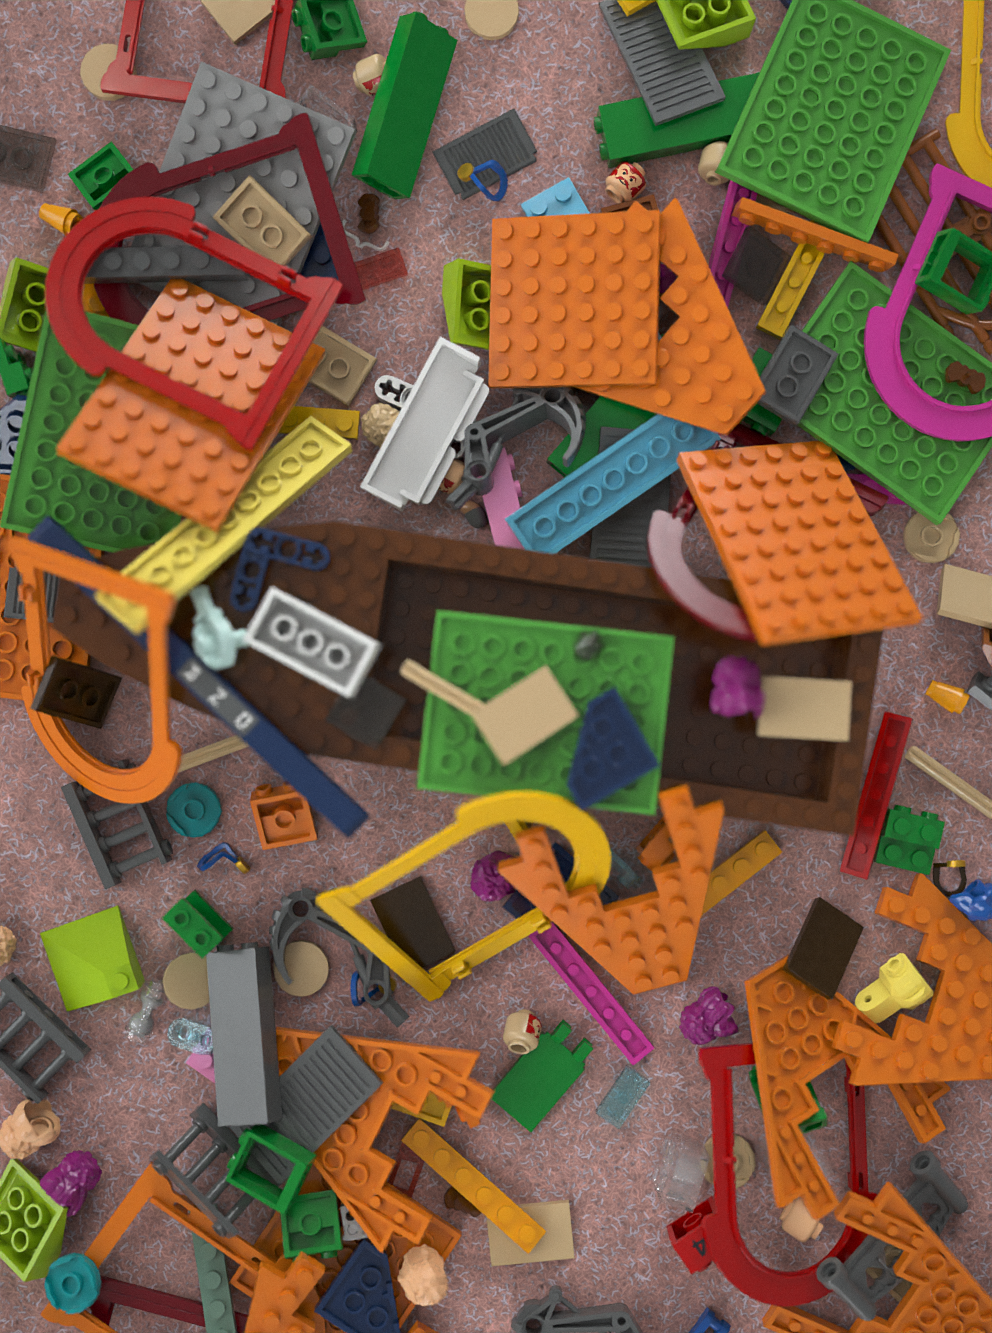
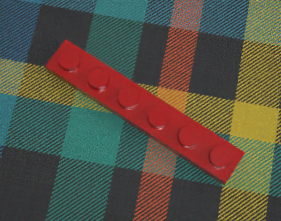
M887 711L884 712L858 804L854 836H849L840 872L866 880L869 878L913 718Z

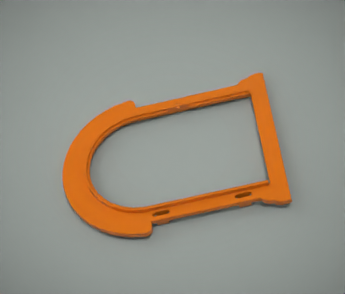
M17 536L11 538L9 551L23 579V584L18 589L19 600L25 601L31 668L26 673L27 684L22 686L21 692L28 716L38 737L61 768L91 792L111 801L127 804L143 803L157 797L174 781L181 764L183 752L181 745L171 739L167 622L171 619L172 611L175 607V594ZM44 570L146 607L149 635L153 745L149 758L138 767L120 769L99 761L77 742L62 718L40 713L30 708L51 659Z
M153 1162L149 1163L83 1254L90 1258L96 1267L99 1268L151 1197L149 1200L151 1203L256 1276L262 1260L284 1273L292 1264V1258L285 1259L284 1254L277 1261L273 1260L272 1256L266 1251L256 1248L238 1234L229 1239L226 1236L224 1238L220 1237L212 1229V1221L187 1196L173 1190L169 1177L166 1175L163 1177L158 1174L152 1167ZM316 1285L296 1309V1312L315 1322L313 1333H326L325 1318L314 1312L315 1306L321 1298ZM49 1301L41 1312V1316L49 1322L59 1323L63 1326H75L84 1333H118L86 1310L81 1313L67 1314L65 1313L66 1311L57 1310Z

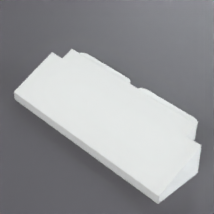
M439 337L360 486L361 489L403 512L409 500L417 505L432 502L456 456L455 450L450 446L454 440L460 442L465 439L466 427L474 423L489 394V388L484 384V379L475 375L481 365L479 356Z

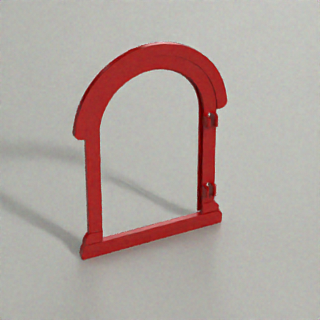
M126 0L116 59L110 63L101 79L100 88L102 92L185 104L193 83L132 75L145 0ZM275 0V5L271 6L273 17L269 22L259 87L283 98H286V91L281 81L294 0ZM128 37H131V39H130V44H129V50H128V52H127V47H128L127 38H128Z
M138 197L120 200L108 204L83 218L68 232L56 249L48 268L45 284L48 318L63 349L90 375L100 377L109 368L225 426L228 434L242 448L253 451L343 289L342 283L327 277L312 276L305 278L297 274L295 270L285 265L281 266L209 230L207 226L194 221L196 217L194 207L191 204L174 199ZM140 234L167 235L184 241L308 303L305 312L247 415L180 381H175L169 378V376L155 371L154 368L112 348L95 333L85 314L83 288L91 266L102 252L116 242Z
M753 1043L699 1048L698 1061L703 1068L704 1076L710 1082L715 1213L705 1215L701 1222L709 1254L727 1281L753 1300L768 1305L784 1307L799 1306L818 1300L833 1292V1290L827 1289L817 1278V1269L821 1262L829 1257H836L844 1264L869 1234L846 1224L837 1244L823 1259L806 1269L798 1271L772 1269L762 1264L750 1253L742 1239L737 1220L736 1173L734 1172L736 1157L733 1152V1146H735L732 1069H728V1067L756 1064ZM845 1061L844 1091L847 1092L850 1172H847L848 1187L851 1189V1192L874 1201L878 1194L868 1191L864 1085L856 1086L849 1084L852 1072Z

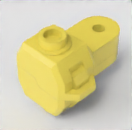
M899 953L880 967L879 978L858 993L855 1005L874 1023H880L901 1008L914 1010L933 996V990L908 957L903 953Z

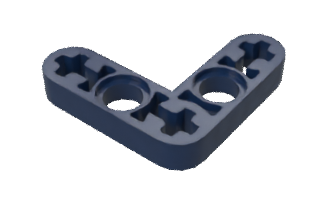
M264 528L252 529L246 536L230 593L231 605L241 612H250L256 608L270 559L314 571H321L326 569L331 562L330 551L324 545ZM260 534H264L263 538L273 543L274 537H279L274 547L275 554H270L273 548L261 545L260 550H257V545L253 543L254 537L259 538ZM287 541L294 542L297 547L295 555L290 558H286L281 554V546ZM303 544L308 545L305 549L306 552L316 553L317 549H321V554L325 557L324 561H318L317 565H313L314 560L303 556V562H299L298 560L303 553ZM250 562H256L260 566L259 575L253 579L248 578L244 572L245 566ZM241 580L250 584H257L256 589L249 587L248 596L252 598L251 603H245L244 607H241V601L237 600L238 594L243 595L246 589L245 585H240Z

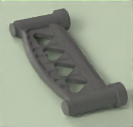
M924 1150L917 1153L910 1162V1170L917 1177V1180L904 1193L903 1197L922 1219L921 1205L923 1203L937 1204L936 1212L930 1215L926 1223L939 1237L950 1215L953 1212L956 1214L964 1213L968 1208L966 1196L941 1169V1163L931 1151ZM871 1235L865 1238L844 1264L836 1257H829L822 1261L817 1269L818 1280L827 1289L833 1290L860 1319L870 1321L876 1316L877 1309L875 1303L877 1300L904 1280V1278L895 1275L893 1270L894 1264L904 1250L901 1249L900 1254L893 1258L892 1263L886 1265L884 1248L893 1245ZM868 1267L882 1268L881 1276L875 1278L874 1284L868 1287L866 1269Z

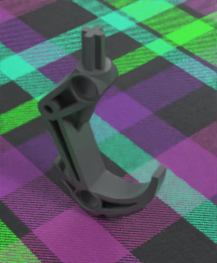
M570 387L513 388L514 402L511 407L467 426L465 429L463 482L446 499L451 508L459 511L474 494H488L493 489L492 472L503 449L501 444L547 419L562 426L571 437L570 446L563 456V465L568 468L580 451L583 442L582 438H584L586 431V414L583 410V404L578 396H574L573 389Z
M302 888L301 891H295L288 895V897L284 895L280 899L283 904L279 911L274 909L271 917L274 920V925L269 926V934L272 935V940L269 943L270 949L273 951L275 965L286 983L290 985L294 981L289 975L285 964L286 945L293 932L304 922L310 920L350 942L355 956L353 961L364 987L363 994L365 1000L375 1010L379 1007L397 1028L402 1025L410 1016L391 996L394 992L391 990L389 966L329 914L322 912L323 909L316 902V898L319 895L314 891ZM299 901H305L309 906V911L304 917H298L294 912V906ZM357 946L368 953L367 963L364 955H360ZM373 984H380L384 989V996L379 1000L372 999L368 994L369 987Z
M557 1285L551 1286L549 1294L541 1300L530 1299L524 1301V1306L521 1307L517 1316L512 1318L511 1328L516 1333H643L626 1304L614 1303L576 1308L562 1296V1289ZM560 1302L570 1309L553 1312L556 1304ZM537 1319L541 1322V1325L538 1328H530L527 1325V1321Z

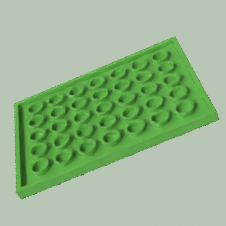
M792 0L715 173L831 230L868 243L951 49L853 0Z
M850 261L802 329L804 333L834 350L839 355L797 426L818 441L831 447L832 451L932 523L939 525L991 449L992 437L975 441H949L935 438L906 424L883 402L872 383L864 355V330L870 309L874 306L885 308L892 290ZM910 304L901 326L900 350L904 365L914 382L931 397L951 405L973 406L992 400V363ZM959 361L969 369H975L978 373H984L986 378L985 387L979 393L971 394L967 386L960 387L957 382L947 383L945 380V369L952 362Z
M47 309L0 527L30 534L49 515L85 547L113 553L122 549L156 544L180 524L182 515L57 454V446L97 389L109 368L100 377H94L81 368L67 354L58 341L50 324ZM85 311L88 322L95 333L105 343L122 352L139 326Z
M437 610L430 673L481 703L487 704L544 666H547L577 712L578 717L507 764L502 765L471 715L428 690L417 788L480 796L531 791L556 795L577 804L566 783L587 704L590 700L613 687L618 691L661 765L675 636ZM660 766L588 808L655 815Z

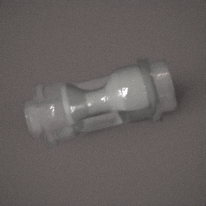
M152 978L150 982H143V989L140 994L142 1009L132 1015L129 1023L125 1025L126 1033L124 1036L132 1042L145 1044L147 1039L151 1038L153 1034L154 1020L152 1018V1011L159 1007L167 997L162 981Z

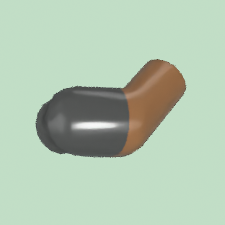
M468 500L459 510L463 512L469 524L474 528L486 526L488 518L478 503Z

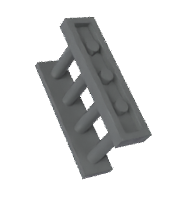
M129 759L117 762L120 769L137 767L134 762L130 763ZM77 781L61 787L105 890L121 883L120 877L122 873L155 858H159L161 865L172 860L170 856L173 854L172 846L168 839L163 840L147 801L135 804L117 802L95 812L90 810L87 803L89 796L95 793L79 785ZM137 807L143 822L109 837L101 836L97 827L101 821ZM148 832L154 846L153 848L119 863L112 861L109 854L111 847Z
M12 972L0 981V1011L9 1002H15L21 1008V1014L0 1035V1068L21 1088L23 1095L27 1099L38 1104L49 1094L43 1088L47 1082L69 1060H74L78 1063L92 1049ZM29 1021H34L41 1028V1034L14 1060L3 1048ZM49 1040L54 1041L61 1048V1053L34 1079L23 1067Z
M202 1103L189 1115L193 1119V1125L165 1155L160 1150H157L149 1158L153 1161L152 1167L163 1177L167 1175L212 1221V1229L220 1237L224 1238L226 1236L229 1239L239 1233L232 1224L255 1198L245 1192L226 1215L223 1216L213 1205V1202L230 1185L229 1182L225 1181L230 1169L223 1174L205 1195L192 1184L220 1153L224 1154L226 1152L231 1158L235 1152L238 1153L241 1147L238 1144L239 1139L227 1126H218V1117ZM206 1132L213 1139L212 1146L183 1175L173 1162L200 1133L204 1134ZM251 1153L245 1168L279 1187V1184Z

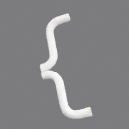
M345 219L342 222L343 227H345L347 222ZM345 230L346 236L356 241L355 246L361 249L364 246H368L376 251H384L390 243L386 241L382 248L369 242L360 244L357 236Z

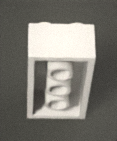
M273 587L270 588L243 641L352 698H355L383 646Z

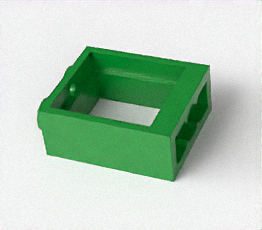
M954 227L936 233L914 283L964 314L982 312L990 301V293L992 291V252ZM954 251L980 267L967 297L941 281Z
M255 1124L251 1129L246 1128L240 1136L238 1144L241 1147L238 1153L235 1152L227 1164V1168L230 1171L225 1181L284 1215L295 1203L317 1155L266 1125ZM257 1141L296 1163L284 1189L245 1168Z

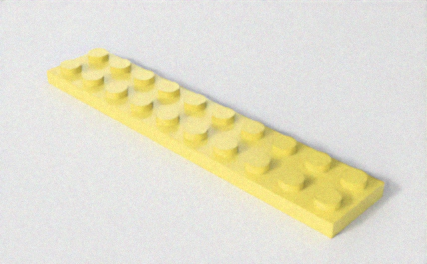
M310 416L265 453L218 533L187 518L120 574L173 592L175 594V602L178 601L245 543L246 536L252 529L266 526L352 452L351 444ZM98 591L95 594L97 601L137 635L148 626L146 607L102 591Z

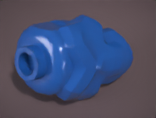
M976 879L966 887L963 893L951 895L948 899L973 922L992 919V883L984 884L980 879Z

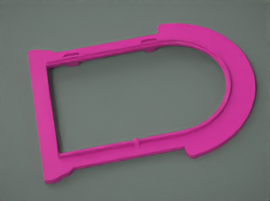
M937 163L929 175L930 204L885 308L874 306L868 312L864 330V355L867 369L876 391L889 409L912 428L935 438L949 441H975L992 437V400L979 405L956 406L931 397L909 375L900 350L902 322L918 286L914 282L936 233L942 229L955 196L992 213L991 187Z

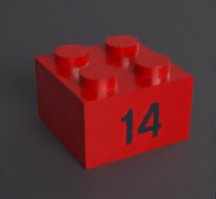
M713 1196L666 1226L672 1247L691 1275L696 1271L702 1272L706 1270L713 1261L709 1254L701 1225L705 1215L715 1213Z

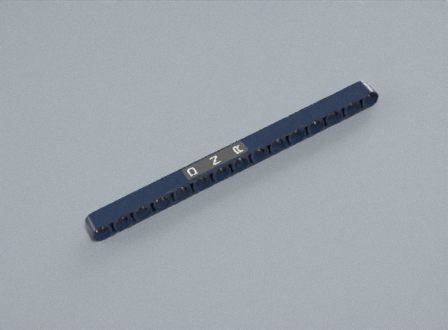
M49 515L27 536L30 542L108 569L60 523ZM73 581L149 652L148 626L137 635L97 601L95 594L100 590ZM167 625L168 671L338 831L351 839L371 817L369 813L217 670L208 666L201 656Z

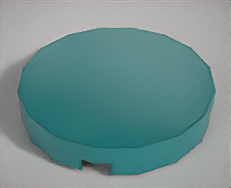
M198 782L183 784L173 791L167 801V820L172 829L182 836L202 837L213 831L220 821L222 814L221 800L208 785Z
M70 1253L63 1255L51 1264L48 1276L45 1277L44 1286L46 1296L53 1307L57 1310L66 1311L65 1313L76 1314L81 1313L96 1301L100 1294L101 1278L98 1268L90 1258L83 1254Z

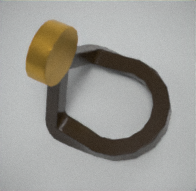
M965 860L933 863V883L944 896L950 897L964 891L967 883ZM940 867H959L961 882L955 891L949 892L940 886Z

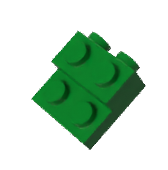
M297 0L292 10V20L296 27L300 26L303 34L300 39L301 47L304 53L309 52L311 60L337 57L339 51L365 47L367 39L354 0Z
M111 141L68 173V175L96 211L100 208L111 189L131 172L133 168Z
M0 338V375L6 393L11 398H14L16 395L28 396L33 369L27 367L26 360L21 351L17 352L12 345H9Z
M895 805L894 810L888 808L873 862L930 875L935 849L940 847L945 822L938 820V814L922 811L921 816L911 814L912 808Z
M334 1190L298 1195L292 1207L284 1215L280 1213L285 1259L292 1258L293 1263L301 1251L307 1255L320 1254L321 1259L338 1257L337 1251L344 1250L337 1194Z

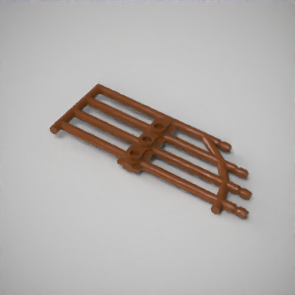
M937 128L911 143L902 164L927 206H929L931 201L929 185L911 158V155L924 148L934 165L938 163L950 169L934 141L941 138ZM894 182L889 197L914 237H916L921 224ZM955 196L966 217L952 224L947 216L942 230L954 227L976 242L981 240L985 248L992 252V215L982 208L976 210L973 204ZM881 213L876 228L891 252L899 254L897 262L902 268L909 251L907 253L904 251ZM954 251L952 257L958 255L972 279L975 280L980 269L979 266ZM946 268L941 281L963 294L952 274ZM919 285L917 286L915 291L937 324L954 336V330L948 325V321L971 329L978 341L983 344L985 352L988 355L992 354V341L987 331H992V320H979L976 313H958L941 307L930 292ZM991 291V293H990V301H989V303H988V305L990 306L991 310H992V291Z

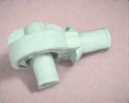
M207 586L196 587L190 592L197 611L196 618L194 619L196 626L193 631L195 651L213 669L229 667L234 663L236 649L246 648L249 643L243 641L247 631L244 628L232 631L228 621L223 618V612L219 608L214 607L209 588Z

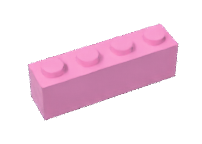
M504 447L492 472L493 489L488 494L482 495L494 545L524 549L505 521L506 517L520 508L518 497H522V491L519 481H513L511 471L516 470L512 454L507 455Z

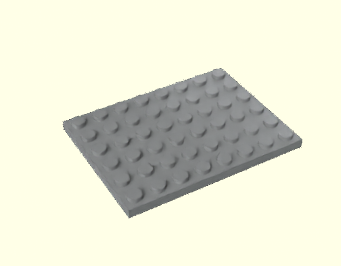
M201 62L159 172L162 173L276 135L282 126L290 122L293 117L301 113H308L333 192L357 131L341 122ZM298 148L227 173L216 174L215 177L201 179L202 181L157 196L191 204L196 212L194 221L239 244L212 217L245 179L251 175L313 236L286 265L295 270L299 275L321 223ZM161 234L135 235L131 247L192 246L177 238ZM248 273L247 280L190 282L241 308L286 294V292ZM168 282L140 284L161 293ZM283 317L270 322L279 326Z

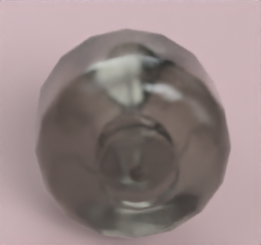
M594 629L591 632L582 630L573 643L576 655L588 662L597 661L606 647L604 640L601 638L602 634Z

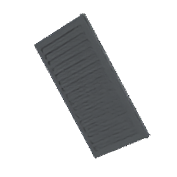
M617 0L599 2L602 15L655 126L726 99L703 49H678L657 1L628 17Z
M600 427L598 454L634 429ZM671 474L592 528L589 559L653 568L648 554V529L654 512L662 510L668 513Z
M331 1025L279 1077L282 1119L264 1125L313 1153L383 1082L335 1027ZM255 1124L230 1126V1128L240 1138L246 1128L251 1129ZM258 1141L252 1151L255 1158L279 1186L290 1176L296 1164Z

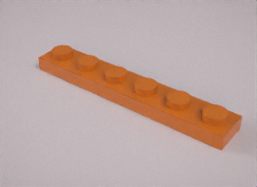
M744 197L737 202L732 216L739 218V221L743 224L762 226L770 234H784L791 237L790 239L795 243L814 245L822 253H836L841 255L842 259L847 262L852 261L853 263L860 262L866 264L868 269L875 272H884L893 267L899 255Z

